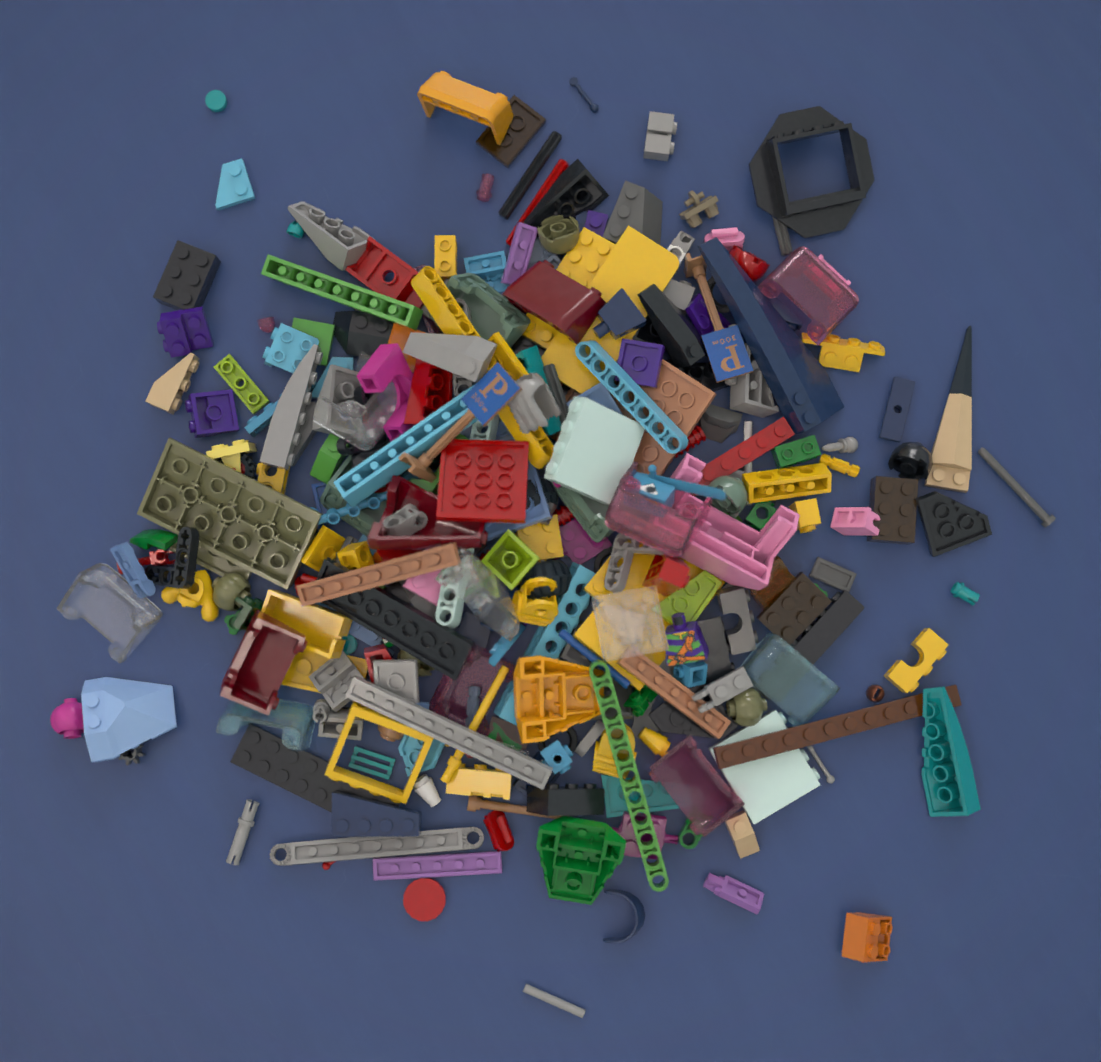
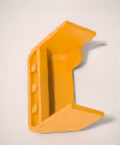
M445 71L435 72L420 86L417 93L427 117L431 118L437 106L491 127L498 145H501L514 117L507 96L502 93L494 94L455 79Z

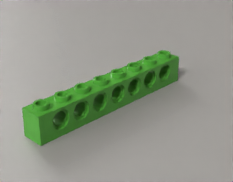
M269 254L261 272L262 275L416 331L423 314V310L414 305Z

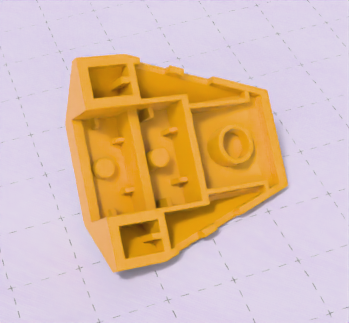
M540 655L518 658L513 673L514 714L523 744L545 741L550 736L558 732H564L573 725L582 724L601 715L589 667ZM596 668L593 669V673L595 675H603L602 670ZM604 686L601 687L600 690H599V694H600L601 696H603V697H604Z

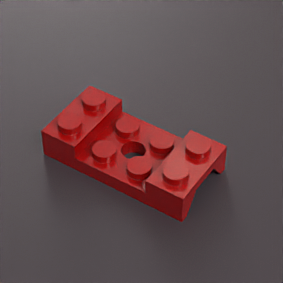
M369 236L366 250L356 263L347 266L345 270L374 292L421 309L424 303L411 285V281L418 274V271ZM389 272H394V279L391 282H386L385 276Z

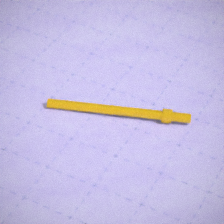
M502 665L470 723L469 729L475 732L478 729L509 671V668ZM456 749L454 755L450 756L447 761L448 766L440 779L441 781L448 784L455 769L460 767L464 752Z

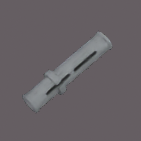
M246 799L243 813L238 818L237 822L239 825L226 862L229 864L232 863L234 856L233 865L240 864L250 829L255 823L253 820L260 804L257 801H254L250 809L252 800Z

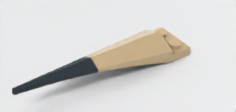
M971 325L967 328L946 406L931 451L932 468L924 486L963 493L968 492L970 471L972 470Z

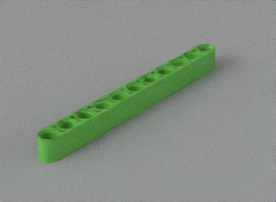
M600 659L594 660L589 666V673L649 885L654 891L660 892L668 887L669 880L615 688L606 662ZM597 665L605 667V672L601 676L593 673V669ZM603 686L611 688V693L606 697L599 694V690ZM607 708H615L617 710L614 717H607L605 715ZM615 728L621 729L623 731L622 736L613 738L611 736L612 730ZM619 750H627L629 752L628 756L625 759L618 758L617 752ZM627 770L634 772V777L630 780L623 778V773ZM637 791L640 793L639 799L630 800L629 794ZM643 812L646 814V818L643 821L635 820V815ZM645 833L652 835L651 840L648 842L641 840V836ZM655 854L658 856L655 862L650 863L646 860L649 855ZM656 875L664 877L660 883H654L652 880Z

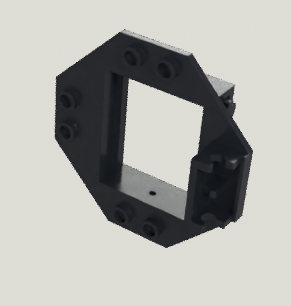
M820 106L779 114L748 164L757 206L803 238L844 230L875 181L867 139L853 130L852 123L844 124L843 121H840ZM840 133L851 189L789 202L778 145Z

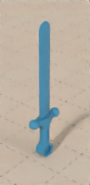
M655 465L648 467L650 474L637 472L631 467L626 479L629 482L637 473L675 486V490L719 500L726 498L725 492L718 488L659 476L656 473L657 468Z

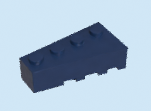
M340 791L332 792V837L420 836L421 834L420 811Z

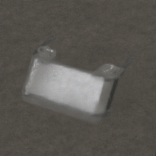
M362 351L355 371L360 372L371 356ZM391 380L383 392L374 393L364 406L352 400L338 406L321 396L313 422L361 450H370L384 435L385 430L383 426L396 408L397 393L394 383Z

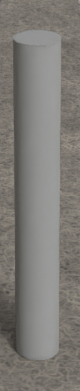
M526 984L523 992L578 1017L583 1018L585 1014V1009L529 984Z

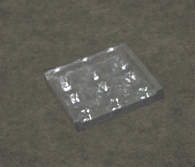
M656 585L591 597L604 662L669 650Z

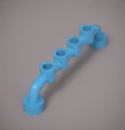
M409 471L405 472L402 476L408 481L420 479ZM387 490L379 494H371L354 507L347 503L345 507L339 509H328L326 514L321 516L318 525L326 522L333 525L337 524L340 521V517L345 515L356 517L360 514V510L366 507L370 509L379 508L380 502L387 500Z

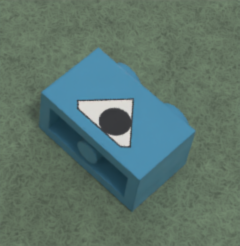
M636 473L625 487L623 505L664 518L674 504L676 487Z

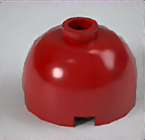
M733 245L729 252L753 282L761 279L770 266L764 260L750 252L743 251L741 247Z

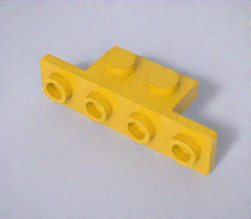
M815 331L801 333L803 343L821 346L818 361L824 367L859 372L864 353L885 356L886 352L884 346L875 341L864 343L856 338L840 339L839 336L833 334L822 336Z

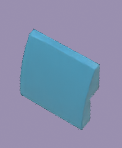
M504 251L464 258L466 273H473L479 276L498 293L502 294L509 286L501 283L506 265Z

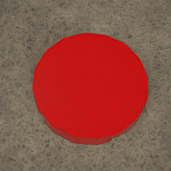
M430 877L413 880L407 886L403 895V905L406 912L418 921L435 919L442 913L446 904L443 886L437 880Z

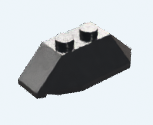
M358 311L335 312L333 325H335L334 336L347 355L370 359L381 344H388L394 323Z

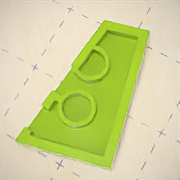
M704 570L690 580L685 588L682 587V589L675 591L650 610L671 625H673L671 616L679 612L684 613L686 622L696 621L722 582Z

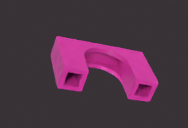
M398 343L381 344L356 376L365 393L383 392L391 380L394 383L397 393L396 408L383 426L390 442H392L415 426L404 424L413 373Z

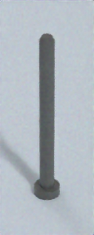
M982 447L978 450V454L1043 521L1041 525L1044 528L1056 519L1053 514L1049 516L985 448Z

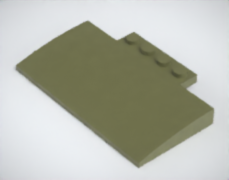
M168 438L137 512L138 515L177 535L183 527L196 528L200 534L196 564L220 576L230 572L238 573L246 581H249L252 573H255L286 590L293 586L302 565L301 559L312 542L322 513L173 438ZM177 543L172 545L169 550L176 553Z

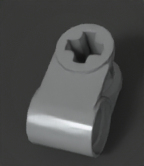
M407 504L393 515L388 516L383 521V526L388 536H411L425 527L428 518L424 512L418 511L415 505Z

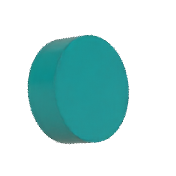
M212 90L206 95L205 102L211 111L221 112L226 108L227 98L223 92Z
M350 634L343 636L342 639L346 640L343 651L346 655H350L357 649V639Z

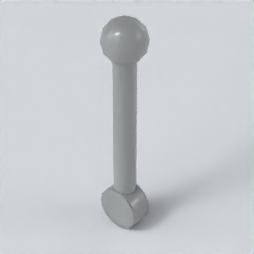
M812 745L807 746L826 775L827 782L830 784L834 783V776L829 774Z

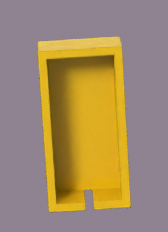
M268 590L261 610L306 636L305 640L308 641L306 650L330 659L341 657L346 642L342 638L343 636H348L353 621L343 614L317 604L302 607L298 597L280 590Z

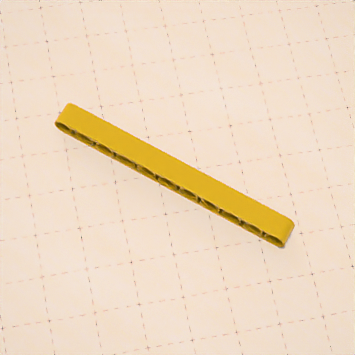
M424 266L412 279L411 285L442 332L451 335L480 337L436 270L430 266ZM494 356L490 361L486 373L497 363ZM506 405L498 413L499 417L515 441H529L528 460L535 468L542 469L550 462L554 452V445L540 426L535 431L530 430L527 434L522 433L517 420L510 411V407Z

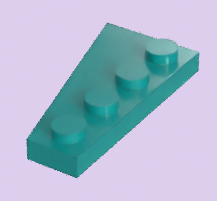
M601 774L602 786L605 789L604 801L607 818L623 816V812L628 811L620 779ZM640 779L649 812L692 807L688 784ZM637 791L629 794V799L633 801L640 797V793Z

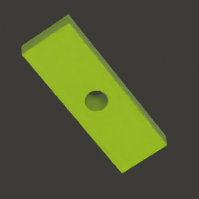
M230 354L214 366L215 370L252 414L255 415L270 402ZM244 381V385L239 387V382Z

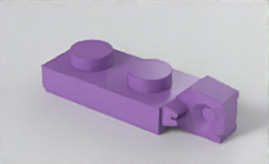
M709 873L706 877L703 887L714 891L713 893L750 912L759 913L764 897L763 892L727 875L725 877H717Z

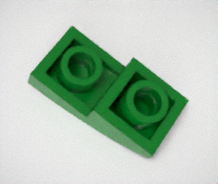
M148 529L132 537L130 543L145 550L155 546L165 551L177 543L178 535L165 530Z

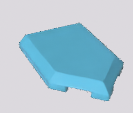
M404 734L398 749L403 757L408 777L411 774L424 741ZM433 739L420 772L435 768L445 743Z

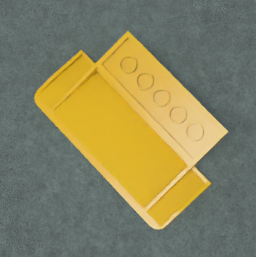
M629 225L616 244L584 227L580 232L578 243L571 251L567 252L556 270L588 289H591V287L596 288L602 293L601 298L606 303L623 288L646 318L648 314L637 294L652 284H655L663 292L678 270L679 260L675 254ZM527 312L526 316L530 319V324L522 336L546 349L541 357L543 365L554 364L561 383L581 394L600 382L577 358L575 354L577 344L570 341L567 335L559 333L554 327ZM596 317L580 342L596 341L617 362L622 338L632 340L638 329L617 340L610 333L599 339L593 331V328L601 323L599 318ZM587 345L585 347V352L589 356L591 350L590 347ZM601 360L599 365L601 370L604 371L605 363Z

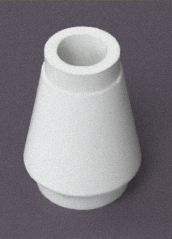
M424 774L416 779L413 790L430 807L437 805L441 798L432 778Z

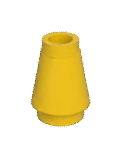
M644 727L638 735V738L655 755L663 756L671 744L668 741V737L647 727Z

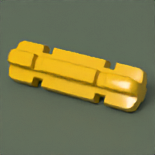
M827 454L820 456L819 463H824L830 469L843 474L848 473L852 477H857L860 467L857 465H849V462L835 457L830 458L831 456Z

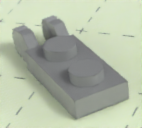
M741 666L706 685L704 689L691 697L694 701H698L709 695L711 700L698 707L699 712L702 713L751 688L753 684L746 670Z

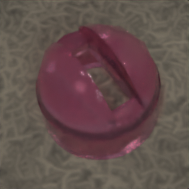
M274 317L257 320L258 326L263 332L269 333L275 328Z

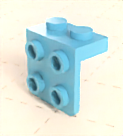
M281 323L279 328H274L270 337L274 341L271 347H266L262 358L265 359V365L270 367L276 366L293 374L312 346L319 344V340Z

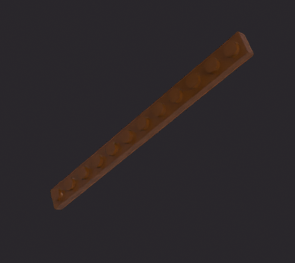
M957 685L946 686L945 689L953 707L961 706ZM923 693L714 747L713 750L718 769L923 716Z

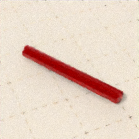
M560 159L518 222H524L561 173L569 167L565 160ZM516 226L506 239V243L510 247L512 244Z

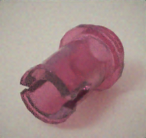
M488 173L482 174L479 190L476 191L478 200L488 202L492 198L491 190L495 180L493 175Z

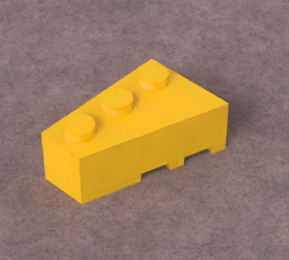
M461 763L460 767L455 769L448 784L446 783V793L484 796L485 798L502 797L504 800H510L512 775L496 767L495 769H487V765L474 764V768L466 767V763Z

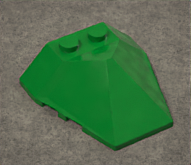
M561 816L539 826L536 847L537 851H539L541 867H543L549 898L592 905L604 888L607 879L613 875L614 869L623 861L626 840L607 823Z

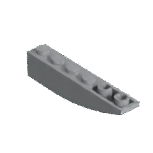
M314 344L302 359L277 403L260 458V462L264 465L288 470L289 466H292L294 463L295 445L298 446L301 438L299 429L306 420L305 407L311 402L312 393H310V389L316 383L317 372L315 371L317 364L320 365L323 358V352H321V348L318 345Z

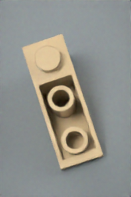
M190 353L154 382L145 402L174 415L175 411H178L182 404L181 397L183 393L187 392L190 387L192 373H195L199 367V358L195 354Z

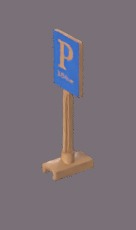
M690 253L685 254L684 263L686 278L694 276V279H697L714 328V332L701 335L716 382L752 373L754 370L738 325L723 328L705 277L707 264L702 254L701 256L691 258Z
M497 362L461 398L469 410L426 453L424 452L419 458H416L404 452L399 457L400 461L411 466L408 469L411 474L432 483L437 478L429 467L433 459L475 417L483 426H486L522 389L501 364Z

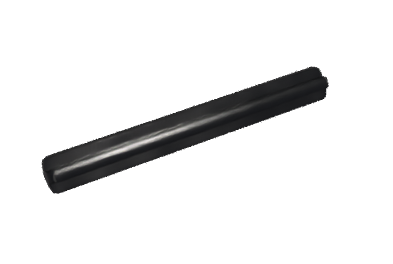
M552 131L499 210L501 217L504 219L510 217L561 141L562 135L560 133Z

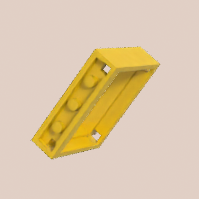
M353 701L327 764L325 775L333 781L346 782L353 788L368 790L375 796L382 795L387 797L394 803L406 804L434 738ZM355 716L424 741L404 790L336 766Z

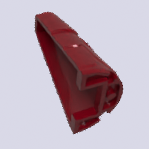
M393 475L387 489L386 508L380 522L373 523L367 541L368 547L373 550H429L455 542L457 549L480 548L482 544H486L488 531H485L486 522L437 521L438 496L403 477ZM407 504L415 505L418 511L424 512L427 515L428 520L425 527L411 536H388L383 526V521L388 516L393 515Z

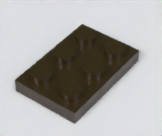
M800 571L756 618L786 647H789L832 601Z

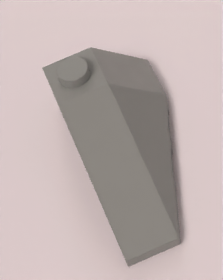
M303 201L288 206V211L326 259L334 264L336 268L342 271L345 270L347 266L356 263L366 250L367 239L370 235L356 226L353 229L343 225V220L329 218L325 216L324 211Z

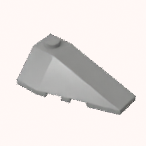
M410 332L403 353L477 383L486 374L497 344L478 336Z

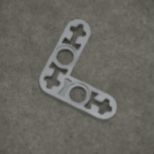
M620 532L614 541L604 580L605 588L615 594L622 592L626 586L634 553L665 554L671 546L670 539L659 532ZM645 538L644 546L639 548L640 541ZM623 558V564L617 567L618 560Z

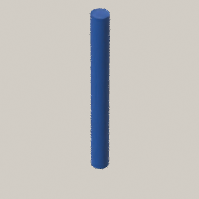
M562 629L558 634L559 637L591 662L599 659L602 660L566 630ZM607 664L611 678L626 689L631 682ZM597 665V667L605 672V667Z

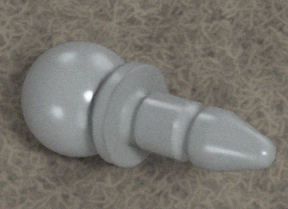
M854 437L839 439L836 443H829L823 446L822 450L827 452L853 453L858 448V441Z

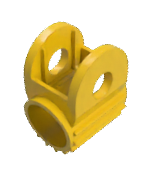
M545 577L527 580L520 590H516L513 595L510 608L511 618L515 621L542 627L550 625L558 615L556 595L533 600L528 599L527 595L530 596V592H534V588L550 586V592H553L557 588L556 582Z
M625 724L629 742L635 759L637 752L634 751V733L632 729L627 724ZM615 728L612 730L611 736L619 738L622 736L623 731ZM604 729L600 741H595L592 771L619 778L607 733ZM621 749L617 752V757L625 759L629 752ZM630 770L623 773L624 779L627 778Z

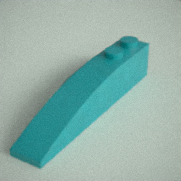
M945 687L923 689L925 727L922 728V736H924V748H922L924 767L922 768L921 775L930 817L969 816L981 808L972 764L961 726Z

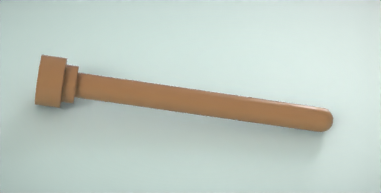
M476 795L469 796L467 811L472 812L482 808L552 819L561 817L527 812V806L482 800V797Z

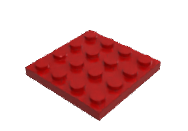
M453 439L441 451L436 512L437 521L525 524L529 441Z

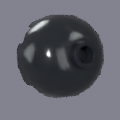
M918 442L902 443L894 449L888 461L890 470L894 468L900 472L898 477L918 479V482L919 479L924 478L926 480L933 464L931 453Z

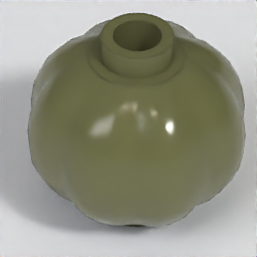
M227 573L222 577H217L212 583L214 588L213 601L219 608L226 611H236L240 607L243 608L241 604L235 601L237 596L243 598L245 596H252L250 594L251 585L249 581H246L238 573Z
M749 688L726 701L728 717H732L733 721L741 726H754L761 720L763 712L767 711L766 698H762L755 689Z

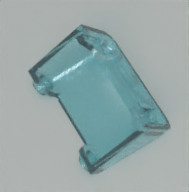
M767 633L756 646L757 650L752 651L741 665L746 670L753 686L786 712L788 716L787 721L793 726L807 723L840 690L833 681L774 633Z
M280 699L276 709H271L269 715H266L231 700L220 717L216 729L218 734L233 735L238 732L241 726L249 725L250 722L283 729V744L289 749L303 751L310 748L314 731L313 706Z

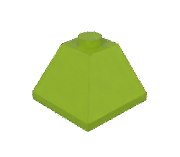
M508 529L481 562L510 590H513L540 557Z

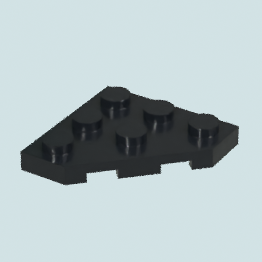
M936 491L915 498L929 551L933 557L992 535L988 516L978 510Z
M706 684L689 687L688 689L695 694L704 689ZM709 695L702 698L706 703L711 700ZM667 701L648 714L661 732L715 738ZM720 704L713 708L731 721L720 738L723 739L738 725L733 721L732 717H728L726 709Z

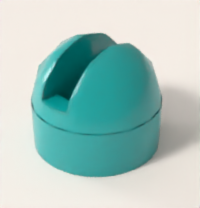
M293 221L289 224L286 233L296 238H302L304 230L297 221Z

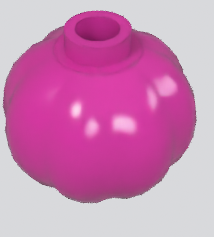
M77 698L64 699V703L56 707L50 717L52 728L56 733L64 735V739L82 737L81 733H84L82 703L77 702Z

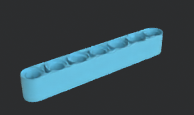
M589 340L577 344L575 348L577 358L665 451L674 454L687 447V436L599 343ZM587 345L590 347L591 350L589 356L585 352V347ZM601 360L605 363L604 371L601 370L599 365ZM615 376L620 379L619 386L614 383ZM630 391L635 396L634 401L629 399L628 394ZM644 406L649 410L648 417L643 413ZM659 422L664 425L663 432H660L658 429ZM673 438L679 441L678 448L674 447L672 443Z

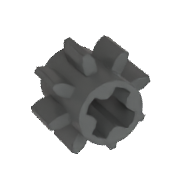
M144 744L135 748L132 756L128 754L131 750L120 754L121 756L118 760H126L127 766L132 763V760L135 764H139L140 760L138 758L146 755L142 752Z

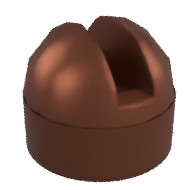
M879 685L869 686L866 691L867 698L873 702L881 701L884 698L883 688ZM877 689H880L876 699L873 698Z

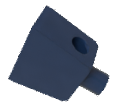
M621 288L599 310L597 317L601 323L594 327L593 331L599 339L610 333L617 340L646 325V319L623 288Z

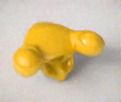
M206 570L195 571L194 583L189 589L165 587L161 592V598L168 604L178 601L182 607L196 608L201 605L202 619L207 622L214 621L218 617L219 608L213 601L212 580Z

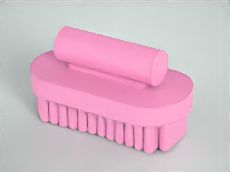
M737 227L712 229L711 233L706 234L704 237V243L717 237L728 251L732 249L733 245L743 249L745 235L738 231Z

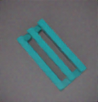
M355 746L348 767L389 780L396 759ZM358 752L388 761L390 765H384L357 756ZM355 761L388 770L387 774L355 764Z

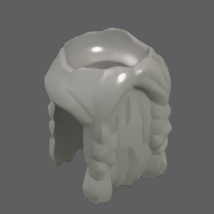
M529 373L515 381L522 390L507 405L517 420L522 433L527 434L530 430H537L539 426H547L548 422L546 419L553 417V415L555 417L561 415L560 407L556 404L549 386L539 374Z

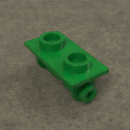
M644 685L640 691L635 689L623 706L631 707L634 716H642L649 707L648 703H652L658 694Z

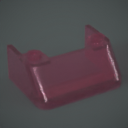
M634 461L618 483L605 515L606 526L672 557L684 555L706 523L713 498L707 497L701 507L693 503H684L675 510L639 494L641 483L633 477L637 473L638 462Z

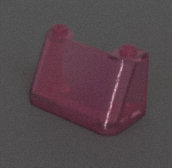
M803 246L795 249L758 286L759 290L766 297L775 298L783 292L812 320L807 327V334L818 346L859 304L858 295L810 249Z
M475 643L456 681L443 674L429 703V710L466 727L465 720L468 717L466 715L467 700L470 697L468 695L469 686L473 685L481 688L480 695L478 696L480 698V707L501 666L504 665L509 668L503 682L509 683L511 680L513 681L516 664L502 657L493 667L488 663L492 656L489 653L490 650ZM499 690L476 730L481 735L487 736L490 727L486 716Z
M686 735L649 766L651 771L648 774L655 783H661L690 820L691 824L689 827L695 835L701 834L705 837L744 806L745 803L725 783L703 755L702 750L696 748L697 742L693 737Z

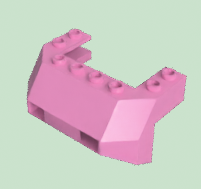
M687 453L670 478L698 484L703 475L701 471L706 463ZM675 490L673 506L664 518L651 514L646 530L648 532L664 534L671 541L668 551L706 570L730 585L761 590L768 586L774 558L796 532L800 515L780 505L761 531L758 532L692 496L691 493Z

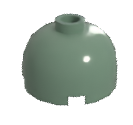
M720 476L708 485L709 487L721 489L726 494L724 500L706 497L714 508L729 513V516L736 518L745 508L748 494L743 481L739 478Z

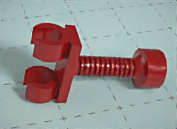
M159 549L150 551V556L138 558V561L142 566L150 564L158 566L175 564V560L169 561L168 556L175 553L170 550L164 551ZM117 563V569H118L119 573H120V574H123L122 571H121V569H120V567H119V565H118V563Z

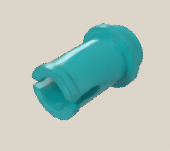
M956 582L950 591L953 597H959L972 606L975 605V602L980 597L979 593L964 586L963 582Z

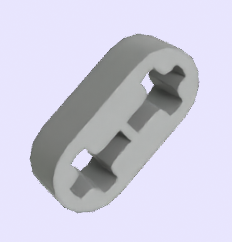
M597 720L576 746L574 752L580 757L586 754L605 729L602 721Z

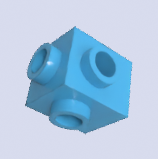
M703 661L675 665L673 678L688 688L706 684L708 664Z
M558 739L540 751L544 758L541 762L552 767L554 774L557 772L563 774L571 768L570 763L573 762L571 756L574 754L567 744L562 746ZM555 755L562 757L559 762H556L553 758Z

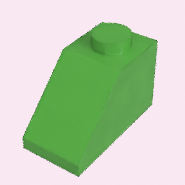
M331 433L320 448L310 472V476L326 485L346 457L338 452L336 445L339 438Z

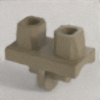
M691 190L688 192L689 199L684 201L686 207L692 204L693 206L681 212L679 216L681 220H686L691 228H695L703 223L698 215L699 212L704 210L707 218H712L719 214L716 202L719 200L715 195L700 201V199L705 197L704 193L701 191L696 194Z

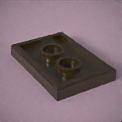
M515 95L509 100L514 117L501 145L496 143L491 127H487L476 140L478 146L507 168H509L546 123V119Z

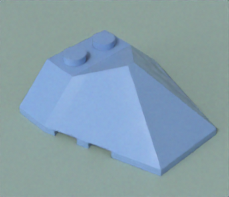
M111 677L84 681L81 692L84 736L92 763L115 759L120 754L139 747V744L149 739L153 740L177 727L174 691L171 685Z

